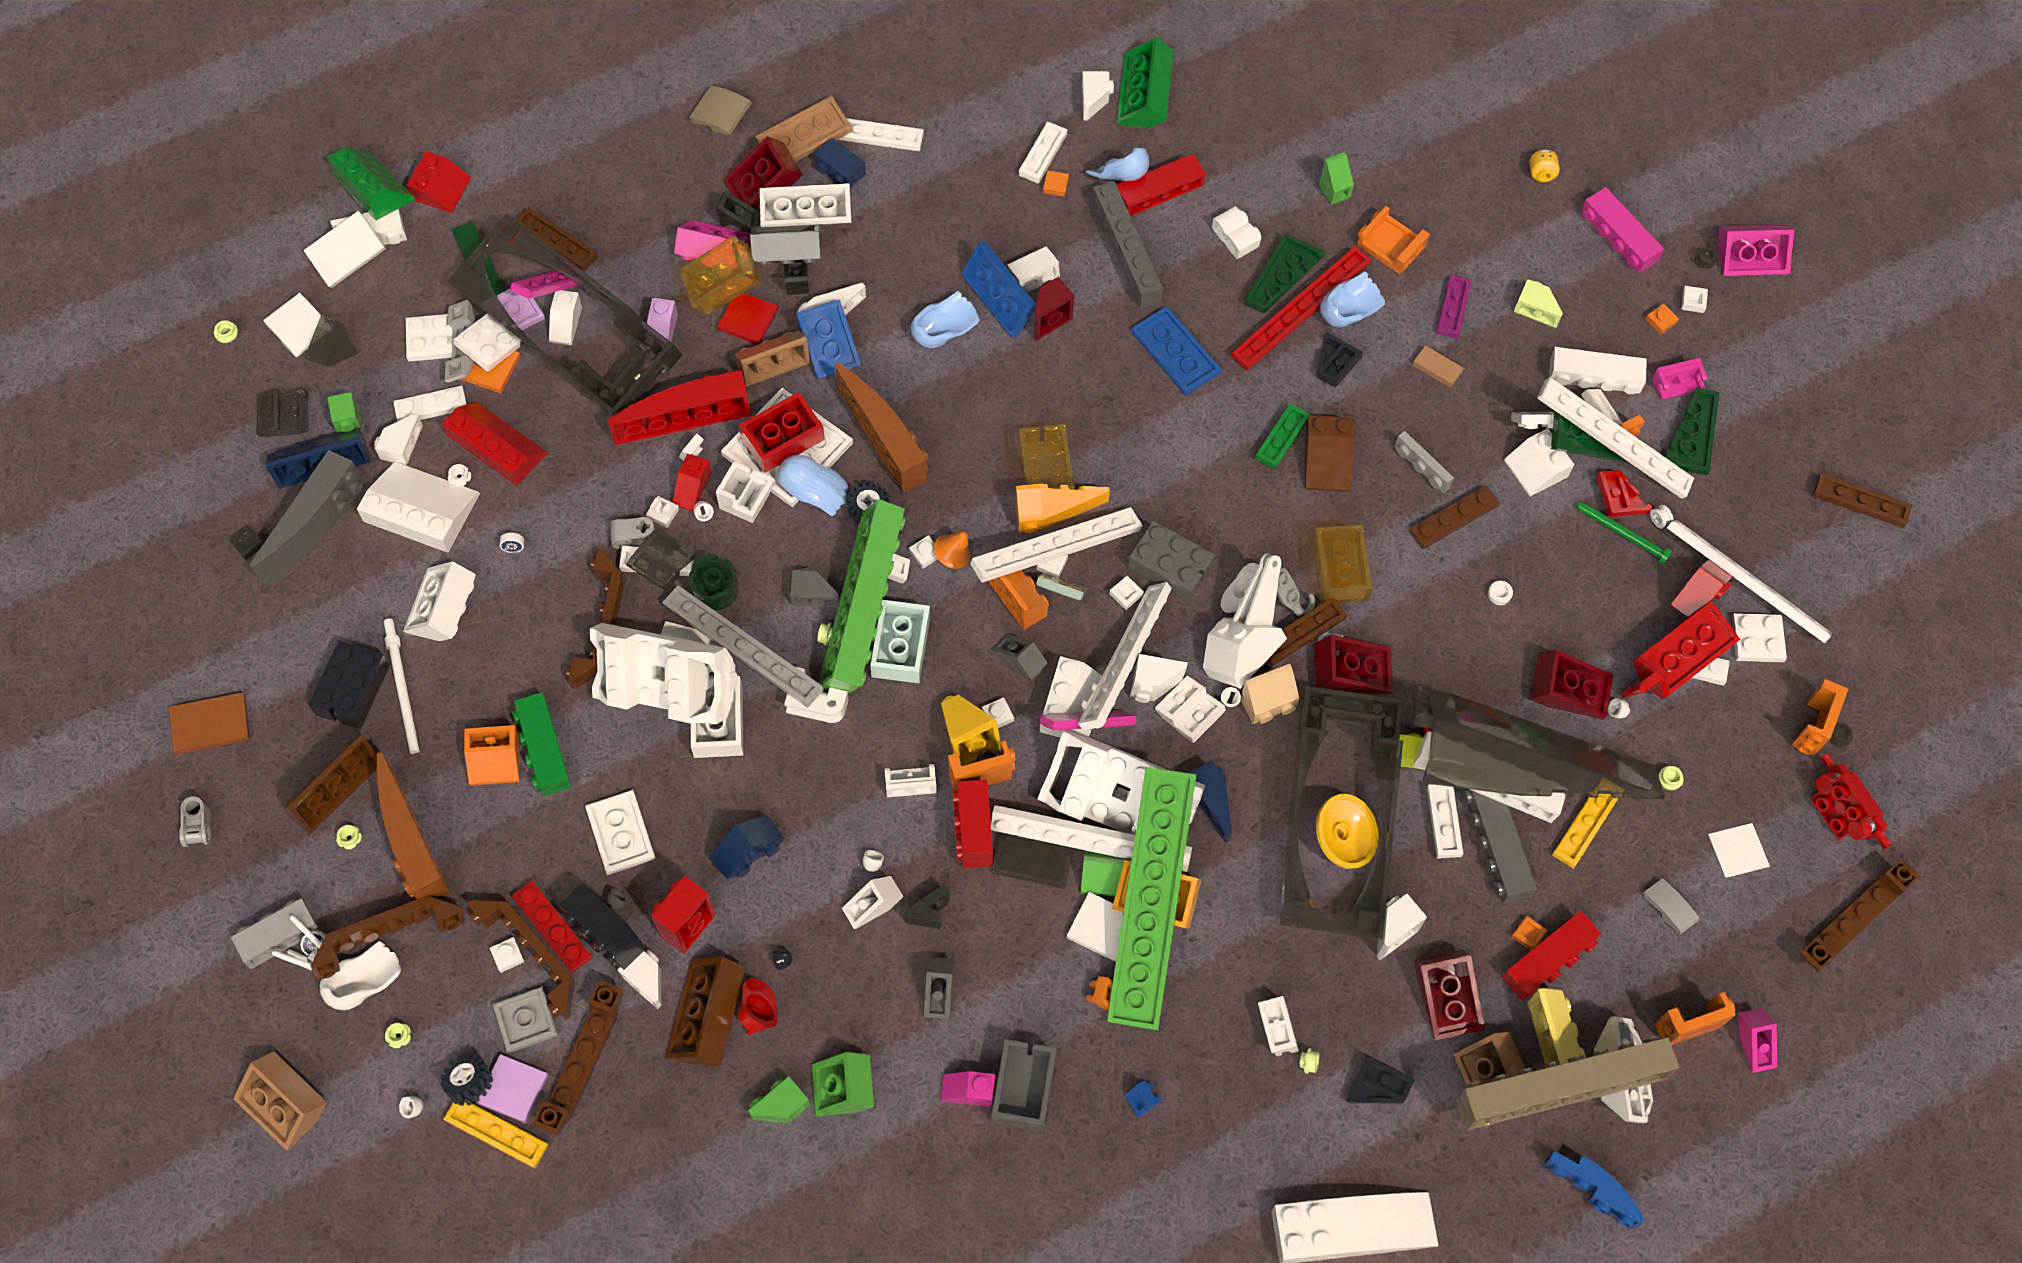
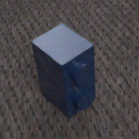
M831 138L815 153V166L821 174H827L835 184H849V188H851L866 175L865 162L834 138Z

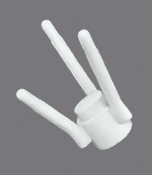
M294 915L290 916V919L320 948L322 943ZM291 949L287 952L290 955L278 951H273L272 955L312 971L311 963L318 951L314 949L309 957Z

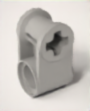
M647 517L616 519L610 523L611 546L615 549H622V546L638 547L652 545L658 537L652 520Z
M195 796L186 798L181 804L179 835L183 847H188L189 844L204 843V845H210L211 843L210 808L200 798ZM200 806L199 812L191 815L192 810Z

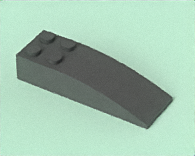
M330 450L327 451L249 564L262 586L267 587L302 560L326 536L341 515L349 510L350 502L355 495L361 492L364 483L353 461Z

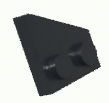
M1326 332L1317 369V378L1336 388L1361 360L1363 352Z
M1367 1056L1345 1102L1404 1104L1415 1079Z

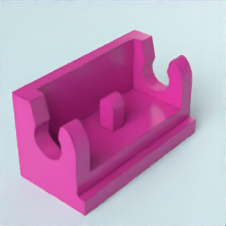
M1692 359L1657 368L1652 381L1660 399L1663 400L1695 392L1696 388L1704 389L1703 381L1707 380V375L1702 366L1701 359Z

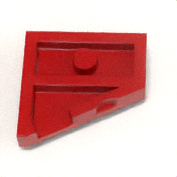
M1621 470L1601 471L1596 475L1608 517L1650 514L1651 510H1653L1650 504L1645 505L1638 497L1640 492L1634 485L1629 483L1628 478Z

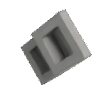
M1663 878L1644 892V898L1662 913V919L1679 934H1682L1699 921L1698 915L1691 906Z

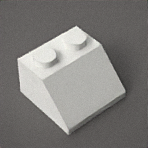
M1549 429L1528 438L1504 459V462L1529 497L1567 478L1574 466L1566 452L1551 449L1552 433Z
M1139 654L1134 669L1130 697L1142 703L1155 701L1182 681L1188 663Z
M1408 894L1402 898L1394 897L1386 904L1387 908L1382 912L1383 917L1379 923L1377 958L1379 960H1382L1415 935L1427 918Z

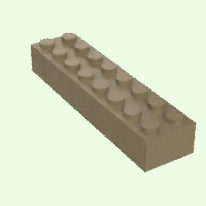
M1659 1036L1650 1037L1643 1040L1644 1044L1634 1046L1633 1042L1619 1046V1050L1609 1052L1608 1049L1599 1050L1593 1053V1057L1585 1059L1583 1055L1575 1056L1568 1059V1063L1559 1065L1558 1062H1551L1543 1065V1069L1533 1071V1068L1524 1069L1517 1072L1518 1076L1508 1078L1507 1074L1492 1078V1082L1483 1084L1482 1081L1466 1085L1467 1089L1461 1091L1462 1094L1456 1100L1465 1130L1469 1131L1667 1080L1679 1069L1669 1037L1659 1039Z

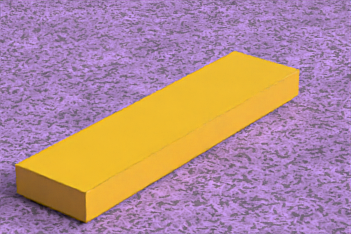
M1602 776L1552 856L1574 869L1624 789Z
M453 1103L444 1117V1121L534 1169L549 1146L544 1141L474 1104L468 1106L465 1103L464 1106H459L458 1103Z

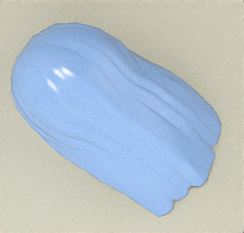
M1134 148L1128 156L1120 159L1112 158L1099 169L1086 170V172L1099 179L1117 181L1138 180L1148 170L1149 156L1145 148Z
M1366 272L1338 284L1323 298L1320 311L1328 324L1334 327H1346L1368 317L1385 305V300L1380 295V290L1375 283H1372V279L1367 277L1368 274Z
M957 291L941 302L928 305L913 319L911 324L912 336L923 347L936 348L945 344L948 340L966 333L980 321L972 303L967 302L966 298L961 297L962 294Z
M791 455L782 462L778 469V481L798 500L817 506L830 516L835 515L836 510H839L840 506L846 503L848 485L844 478L836 471L817 463L814 459L805 455Z

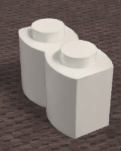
M1236 206L1213 219L1212 228L1214 232L1225 243L1236 259L1259 247L1261 241L1260 231L1248 223L1246 213L1240 211Z

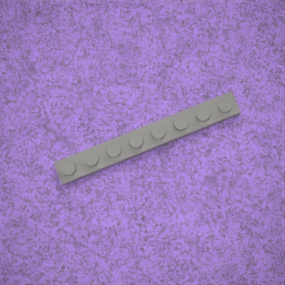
M677 585L662 602L665 608L719 646L725 647L730 654L805 707L809 708L823 691V687L680 586Z

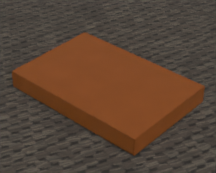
M243 692L169 707L172 747L175 755L250 740L246 696Z

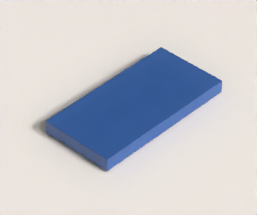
M981 241L978 243L961 274L1011 338L1017 337L1035 309L1036 304L986 241Z
M1167 306L1131 328L1130 332L1185 396L1222 373L1219 365Z

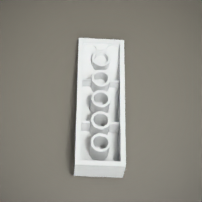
M1428 1192L1326 1199L1275 1205L1272 1209L1280 1263H1299L1438 1246Z

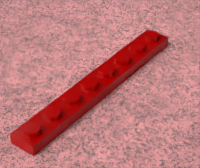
M1354 246L1232 352L1231 358L1246 371L1250 370L1320 308L1321 302L1328 292L1338 284L1360 274L1370 265L1371 259Z

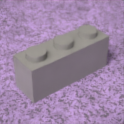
M302 898L288 902L284 905L283 909L275 913L264 915L259 922L252 926L242 927L237 931V934L231 937L243 962L250 969L274 957L272 955L273 951L281 953L301 942L305 934L290 919V916L294 915L309 931H321L308 905Z

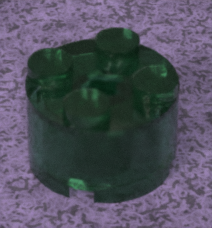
M708 555L698 559L693 564L688 581L694 597L713 610L724 609L736 601L739 584L735 567L729 560L719 558L717 555Z

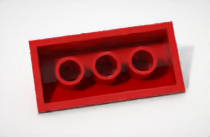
M478 402L457 407L442 422L447 437L516 486L548 454L542 447Z

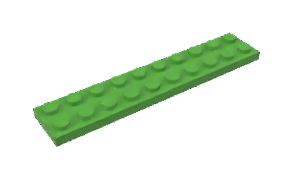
M1145 768L1107 1022L1154 1030L1159 1029L1197 776L1195 774Z

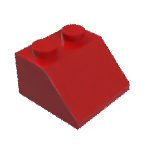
M425 151L406 186L408 191L414 196L415 202L453 213L471 177L448 158Z

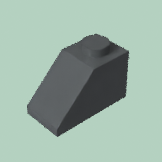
M808 568L792 571L790 592L792 606L838 608L839 594L817 571H812Z
M1007 634L991 649L994 654L1018 675L1029 679L1039 675L1042 668L1048 664L1034 642Z
M929 957L926 972L924 1017L950 1018L954 959Z

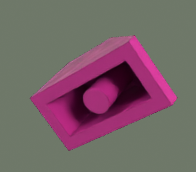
M1763 1008L1738 1013L1739 1037L1752 1073L1777 1068L1776 1022Z
M970 1071L945 1074L943 1076L941 1101L992 1107L996 1074Z

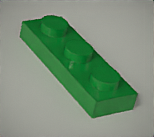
M1290 403L1257 452L1255 459L1276 470L1305 426L1310 414Z

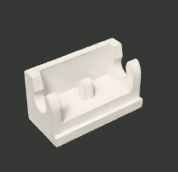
M1047 247L1007 265L1008 270L1026 292L1042 286L1048 280L1060 277L1059 262Z
M929 764V767L891 771L890 768H885L887 797L936 793L934 764Z
M1281 996L1259 1002L1258 1005L1271 1053L1280 1056L1286 1051L1291 1053L1298 1052L1299 1049L1284 997Z

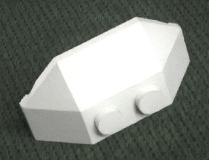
M1610 1017L1594 1048V1052L1608 1049L1609 1052L1617 1051L1619 1046L1631 1042L1634 1043V1046L1641 1045V1039L1634 1029L1632 1019ZM1651 1085L1602 1096L1601 1100L1623 1120L1647 1123L1648 1114L1653 1102Z

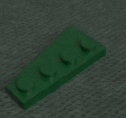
M1285 233L1246 297L1244 304L1265 314L1324 257L1325 251Z
M1696 388L1665 456L1666 459L1684 471L1708 475L1710 472L1720 392Z
M1554 410L1552 450L1628 462Z

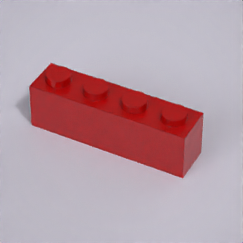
M1191 154L1146 172L1138 180L1121 181L1116 186L1129 215L1132 216L1204 186L1206 173L1195 155Z
M1579 911L1509 968L1502 976V979L1522 1001L1528 996L1532 998L1538 989H1542L1541 985L1546 981L1551 984L1562 975L1560 970L1564 966L1570 969L1581 959L1578 956L1581 952L1585 950L1588 954L1599 944L1596 940L1602 933L1582 911Z

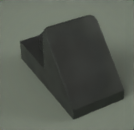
M725 190L722 192L716 208L722 227L733 223L746 232L751 233L752 226L758 224L761 216L760 212Z
M794 261L793 263L784 264L787 295L809 294L807 263Z
M945 884L903 911L905 923L941 929V922L933 910L940 911L949 903L950 891Z

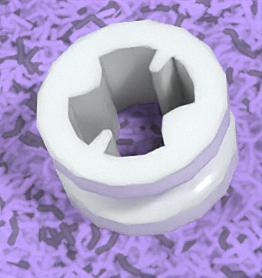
M1660 505L1657 509L1655 508L1650 512L1652 521L1660 529L1673 521L1672 513L1665 505Z

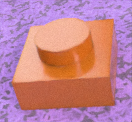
M1664 303L1645 318L1660 335L1674 326L1679 320Z
M1638 415L1621 423L1620 426L1637 437L1641 433L1640 430L1645 421L1641 415Z

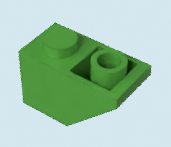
M1345 152L1338 155L1333 154L1324 161L1319 186L1331 205L1350 198L1354 184Z
M788 1076L785 1080L779 1079L770 1088L771 1092L764 1098L762 1096L756 1098L750 1104L751 1109L748 1110V1113L753 1120L790 1123L810 1106V1102Z

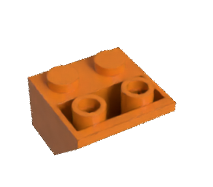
M515 725L465 729L464 753L470 786L520 782V737Z

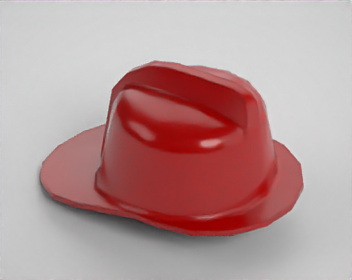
M755 978L747 979L743 984L742 1002L737 1011V1017L745 1027L747 1035L750 1036L755 1032H762L766 1028H774L778 1024L776 997L772 989L765 982Z

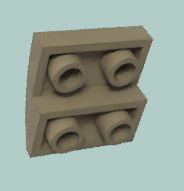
M710 86L689 118L693 124L710 126L714 133L731 135L751 105V101L732 91Z

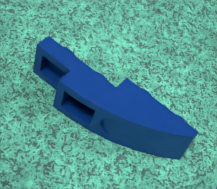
M1553 1151L1548 1156L1544 1165L1550 1168L1549 1171L1553 1175L1560 1178L1565 1176L1574 1181L1573 1185L1578 1189L1592 1192L1588 1202L1594 1204L1593 1208L1596 1211L1605 1215L1609 1213L1617 1217V1222L1627 1228H1637L1643 1223L1644 1217L1630 1195L1608 1172L1595 1162L1582 1155L1575 1163L1556 1151Z

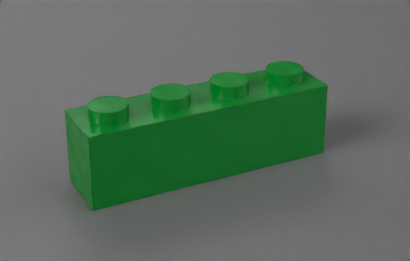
M543 692L514 701L516 710L512 711L516 725L521 724L522 732L518 734L522 746H527L529 753L525 754L528 767L533 768L535 775L531 776L535 791L540 789L543 797L572 788Z

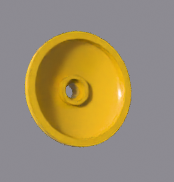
M1349 794L1333 796L1323 803L1316 819V834L1324 854L1334 864L1345 869H1355L1366 865L1375 855L1379 840L1377 823L1369 807L1359 798Z

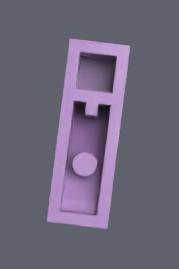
M652 298L647 320L642 370L665 373L678 316L674 300Z

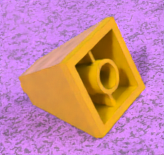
M960 695L948 696L942 701L941 706L953 754L958 753L961 766L977 761L978 755L986 749L994 751L1000 749L998 726L993 717Z

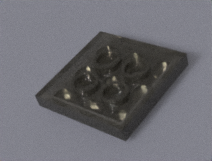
M1013 802L1007 803V808L1080 823V820L1064 813ZM1001 832L992 874L1065 889L1074 848Z

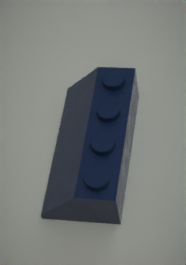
M360 428L334 436H325L320 440L310 443H301L289 449L277 450L267 455L266 467L278 488L281 489L307 481L328 450L353 461L355 467L370 463L371 459L366 440Z

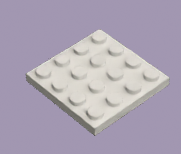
M781 388L757 414L792 396V394ZM812 410L824 427L825 440L798 455L808 456L817 463L830 468L853 444V439ZM740 432L721 450L722 456L730 462H736L750 468L751 473L753 470H756L774 478L775 484L771 492L792 508L799 501L778 481V469L781 464L764 473L742 441Z

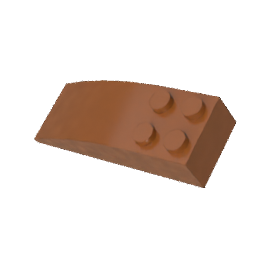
M840 363L834 364L837 389L902 493L927 482V472H929L927 461L929 459L923 448L920 449L916 444L917 439L913 431L907 430L893 409L868 384Z
M382 752L377 753L379 802L384 826L396 858L392 859V862L397 872L403 878V886L413 901L425 896L439 900L451 894L392 767Z

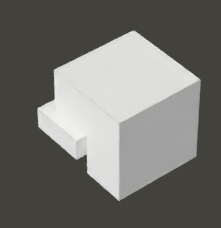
M733 462L716 490L719 508L753 523L775 484V479L756 470H753L751 473L750 468Z

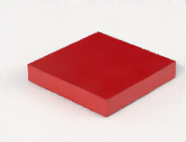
M736 291L717 326L718 331L759 345L778 311V305Z

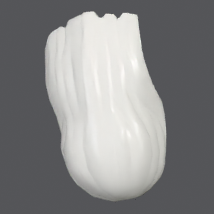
M378 941L362 955L341 961L339 963V972H336L330 978L321 980L320 994L327 1005L337 1010H349L360 1005L366 998L382 991L398 977L401 967L398 964L397 955L394 952H389L390 949L384 948L385 944Z

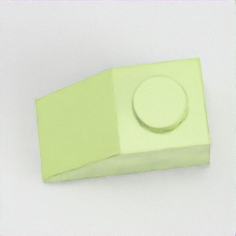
M1527 279L1514 312L1557 328L1563 313L1550 288L1540 282Z

